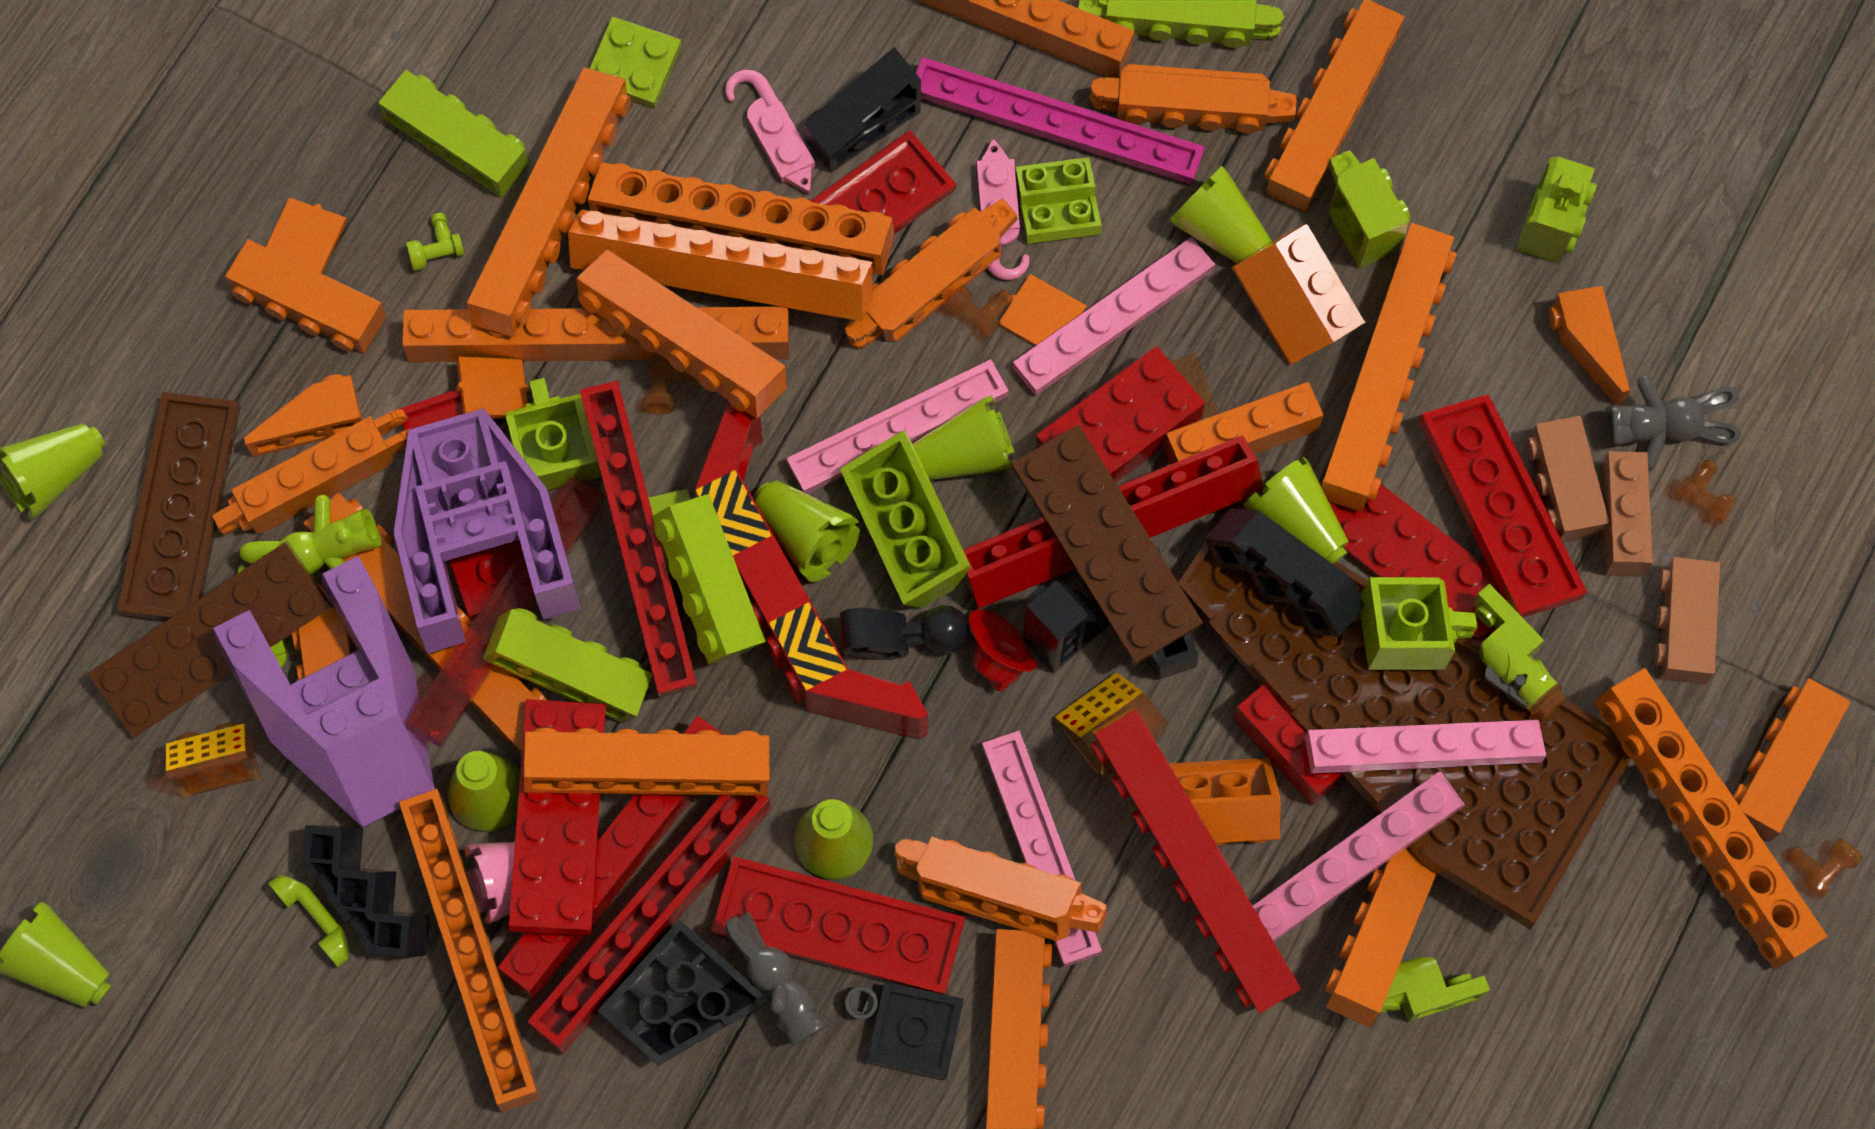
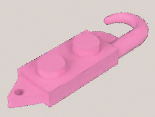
M741 70L734 73L726 83L725 93L729 101L735 99L734 88L741 82H749L755 87L760 98L754 101L747 111L750 128L781 183L788 182L801 191L810 194L812 169L815 168V161L781 101L779 102L769 82L761 73L754 70Z
M993 139L982 160L977 161L976 164L979 206L981 212L1000 199H1004L1016 212L1018 220L1001 237L1002 246H1006L1018 238L1020 231L1014 159H1009L995 139ZM1027 254L1023 255L1020 265L1013 269L1003 267L999 259L987 269L993 276L1001 280H1013L1026 272L1029 266V256Z

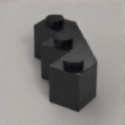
M1230 508L1204 538L1220 568L1249 571L1265 601L1294 604L1311 634L1340 637L1365 606L1355 583L1346 573L1260 511Z
M305 825L302 866L312 879H316L327 893L326 898L345 923H350L361 937L359 941L369 954L406 958L427 955L430 915L394 912L397 871L360 868L363 828L336 825Z

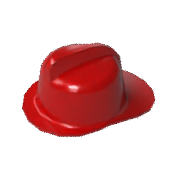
M976 609L969 614V627L977 641L972 660L973 666L996 691H1004L1009 684L1019 680L1024 672H1032L1037 668L1036 659L1029 652L1017 629L1008 620L986 609Z

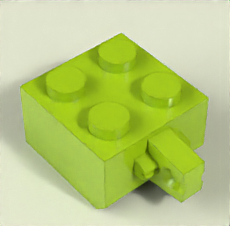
M1350 150L1331 158L1329 168L1336 188L1328 214L1358 268H1363L1398 252L1410 222V213L1405 202L1401 199L1398 200L1392 191V180L1386 169H1380L1374 158L1360 163Z
M1559 156L1549 158L1538 183L1516 250L1557 264L1560 263L1565 252L1572 253L1577 238L1579 239L1585 224L1586 210L1591 204L1597 184L1591 182L1595 168Z
M545 378L529 381L534 402L525 404L526 407L505 412L512 444L547 490L601 477L581 394L561 399L559 396L549 398Z
M1370 577L1360 596L1365 604L1360 614L1368 670H1445L1455 653L1454 643H1456L1457 639L1471 638L1477 629L1475 613L1455 612L1452 608L1448 607L1445 582L1440 578Z

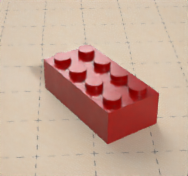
M1156 346L1036 435L1035 449L1079 424L1116 483L1162 449L1166 433L1202 419L1205 401Z

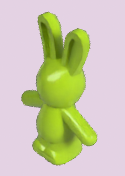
M322 494L316 497L314 503V532H295L289 534L281 541L246 543L240 549V557L246 562L254 563L288 540L310 574H314L324 563L330 569H333L345 563L342 558L379 548L382 542L374 518L367 509H361L344 519L330 524L331 502L328 496Z

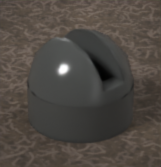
M857 986L847 994L845 1000L846 1010L856 1019L869 1018L877 1009V995L869 987ZM863 991L868 993L869 996L864 1003L861 1013L854 1009Z

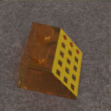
M1117 672L1054 717V720L1101 780L1115 770L1110 761L1102 765L1094 752L1091 743L1097 739L1092 731L1133 707L1139 712L1155 741L1164 735L1168 723L1145 693Z
M227 722L216 726L213 732L201 735L198 732H188L177 736L176 741L166 743L167 779L183 798L261 778L252 735L245 724L239 725L237 722Z

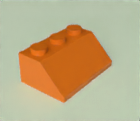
M1307 224L1290 230L1231 267L1289 365L1328 346L1365 323Z
M1270 758L1169 763L1216 845L1243 841L1263 843L1267 840L1280 839L1281 798Z

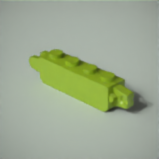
M1079 0L1078 8L1134 30V35L1148 36L1157 41L1169 39L1186 40L1191 44H1204L1206 42L1222 43L1230 48L1251 46L1252 38L1264 40L1266 38L1269 40L1278 38L1279 33L1282 31L1281 24L1285 19L1279 7L1256 4L1257 0Z

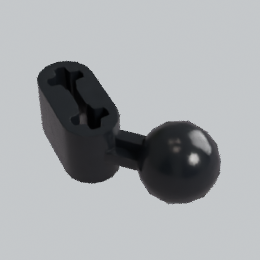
M940 605L932 608L922 621L906 622V615L903 613L872 608H851L840 612L842 651L844 654L881 660L900 659L909 654V645L925 644L928 649L936 653L950 654L958 651L965 644L969 636V623L966 616L952 606Z

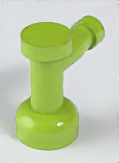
M436 213L431 216L432 225L435 227L436 243L423 246L418 240L406 242L413 271L424 269L427 265V260L455 253L457 257L464 255L459 233L451 235L444 213Z

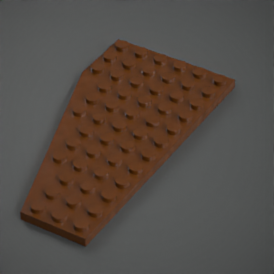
M1236 502L1231 504L1227 512L1230 508L1245 509V507ZM1205 542L1179 580L1180 587L1200 619L1261 686L1265 685L1306 734L1308 730L1539 720L1546 757L1541 763L1340 772L1378 814H1381L1436 773L1442 772L1465 806L1408 847L1425 866L1531 930L1631 759L1624 752L1621 742L1611 727L1554 692H1551L1531 711L1521 708L1509 699L1507 695L1485 680L1484 675L1487 666L1480 658L1478 652L1480 648L1464 638L1457 639L1456 643H1454L1455 653L1445 670H1368L1360 612L1340 637L1311 634L1294 604L1265 601L1249 571L1220 568ZM1338 562L1334 565L1346 573L1355 583L1357 591L1361 596L1368 580Z

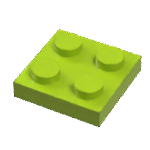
M612 16L590 69L625 79L627 95L631 97L632 102L656 109L682 48L681 39Z

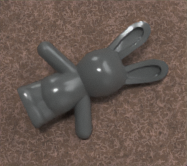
M1641 375L1637 380V386L1646 405H1610L1605 409L1606 436L1610 445L1617 446L1648 440L1645 452L1648 453V470L1656 467L1665 437L1678 441H1688L1695 437H1701L1721 443H1735L1742 436L1740 429L1731 423L1704 420V414L1731 407L1738 401L1739 392L1733 387H1720L1695 399L1685 397L1674 398L1663 405L1650 376Z
M746 912L740 918L737 916L729 918L725 924L726 934L746 958V971L751 983L758 989L769 992L771 996L770 1008L778 1017L776 1025L781 1032L787 1033L791 1045L799 1044L831 1025L829 1017L821 1015L816 1009L817 1004L811 989L792 979L794 969L789 956L779 948L768 947L765 944L752 915Z

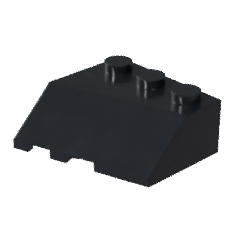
M679 919L599 1008L596 1017L624 1042L654 1064L660 1066L771 1000Z

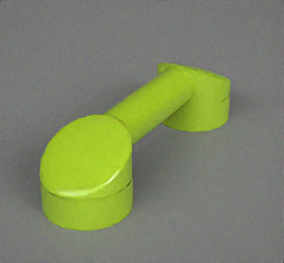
M278 875L268 883L269 886L288 908L297 901L301 903L327 935L318 942L319 946L338 968L344 964L349 958L344 931L310 888L295 879L283 875Z

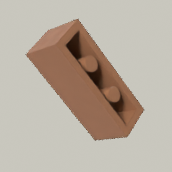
M1581 416L1535 424L1529 438L1526 440L1527 453L1531 461H1536L1539 473L1536 474L1537 490L1541 497L1545 496L1548 506L1547 512L1562 542L1603 535L1610 522Z
M1609 451L1600 465L1601 493L1610 522L1603 533L1604 576L1643 577L1653 563L1648 453Z
M1673 557L1667 567L1661 569L1658 579V591L1664 592L1663 606L1658 607L1656 628L1662 629L1661 643L1656 644L1654 653V665L1660 667V680L1706 685L1714 676L1720 562Z

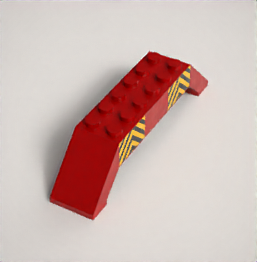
M728 401L697 483L695 494L696 498L707 494L710 495L762 634L766 636V642L769 647L767 653L777 671L782 668L784 669V675L788 681L785 685L795 704L802 702L809 713L917 740L924 738L928 734V713L910 681L898 685L847 668L744 483L754 447L763 442L761 418L759 416L756 419L746 411L736 410Z

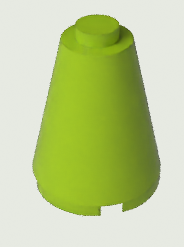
M1223 166L1169 219L1174 226L1236 264L1273 242Z
M992 395L982 398L913 443L929 480L1012 470L1011 463L1016 460L1009 461L1008 455L1014 453L1013 445L1001 413H996L995 410L990 409L989 405L996 403Z
M82 423L0 447V465L3 469V473L0 474V483L21 512L29 509L27 518L32 520L39 516L103 457L101 448L105 447L104 439L94 426L88 428Z
M1302 457L1300 461L1292 462L1265 483L1266 487L1262 490L1264 495L1260 497L1255 492L1244 504L1246 510L1260 511L1333 565L1347 554L1343 547L1349 541L1310 463L1305 457Z
M779 480L763 484L755 494V503L775 539L800 574L808 581L816 582L828 577L832 573L827 569L835 561L842 565L855 548L860 536V529L855 526V523H859L858 520L851 514Z
M472 751L464 755L450 777L447 787L448 805L457 821L466 828L487 832L500 831L515 822L517 819L520 784L519 768L507 758L487 752Z
M835 799L825 800L805 812L799 820L794 833L795 853L801 865L812 874L828 880H842L858 873L867 862L873 847V832L865 815L856 807Z
M43 901L40 902L33 909L37 913L34 920L30 923L24 919L0 951V973L86 1008L91 1002L98 1006L112 987V985L107 983L110 973L53 909Z

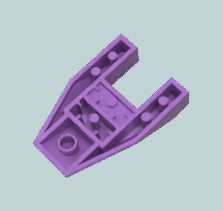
M485 409L408 430L394 536L417 629L427 653L466 642L445 561L516 540H520L543 620L582 609L547 488Z
M359 556L323 573L322 586L358 651L290 685L250 610L214 627L213 633L219 649L270 743L360 827L365 828L401 809L400 801L435 789L414 667L374 583Z

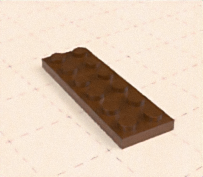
M162 392L117 606L119 615L167 621L203 597L217 528L212 515L219 512L221 508L241 408L238 401Z
M1079 424L1011 463V468L1134 666L1202 626L1203 622Z
M287 540L87 674L132 738H135L232 674L214 639V627L250 610L271 648L330 609L332 604Z

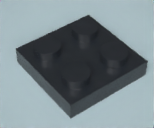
M884 982L867 1063L947 1080L964 999Z

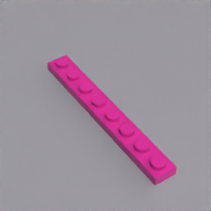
M924 57L921 58L916 74L921 79V99L1193 185L1205 146Z

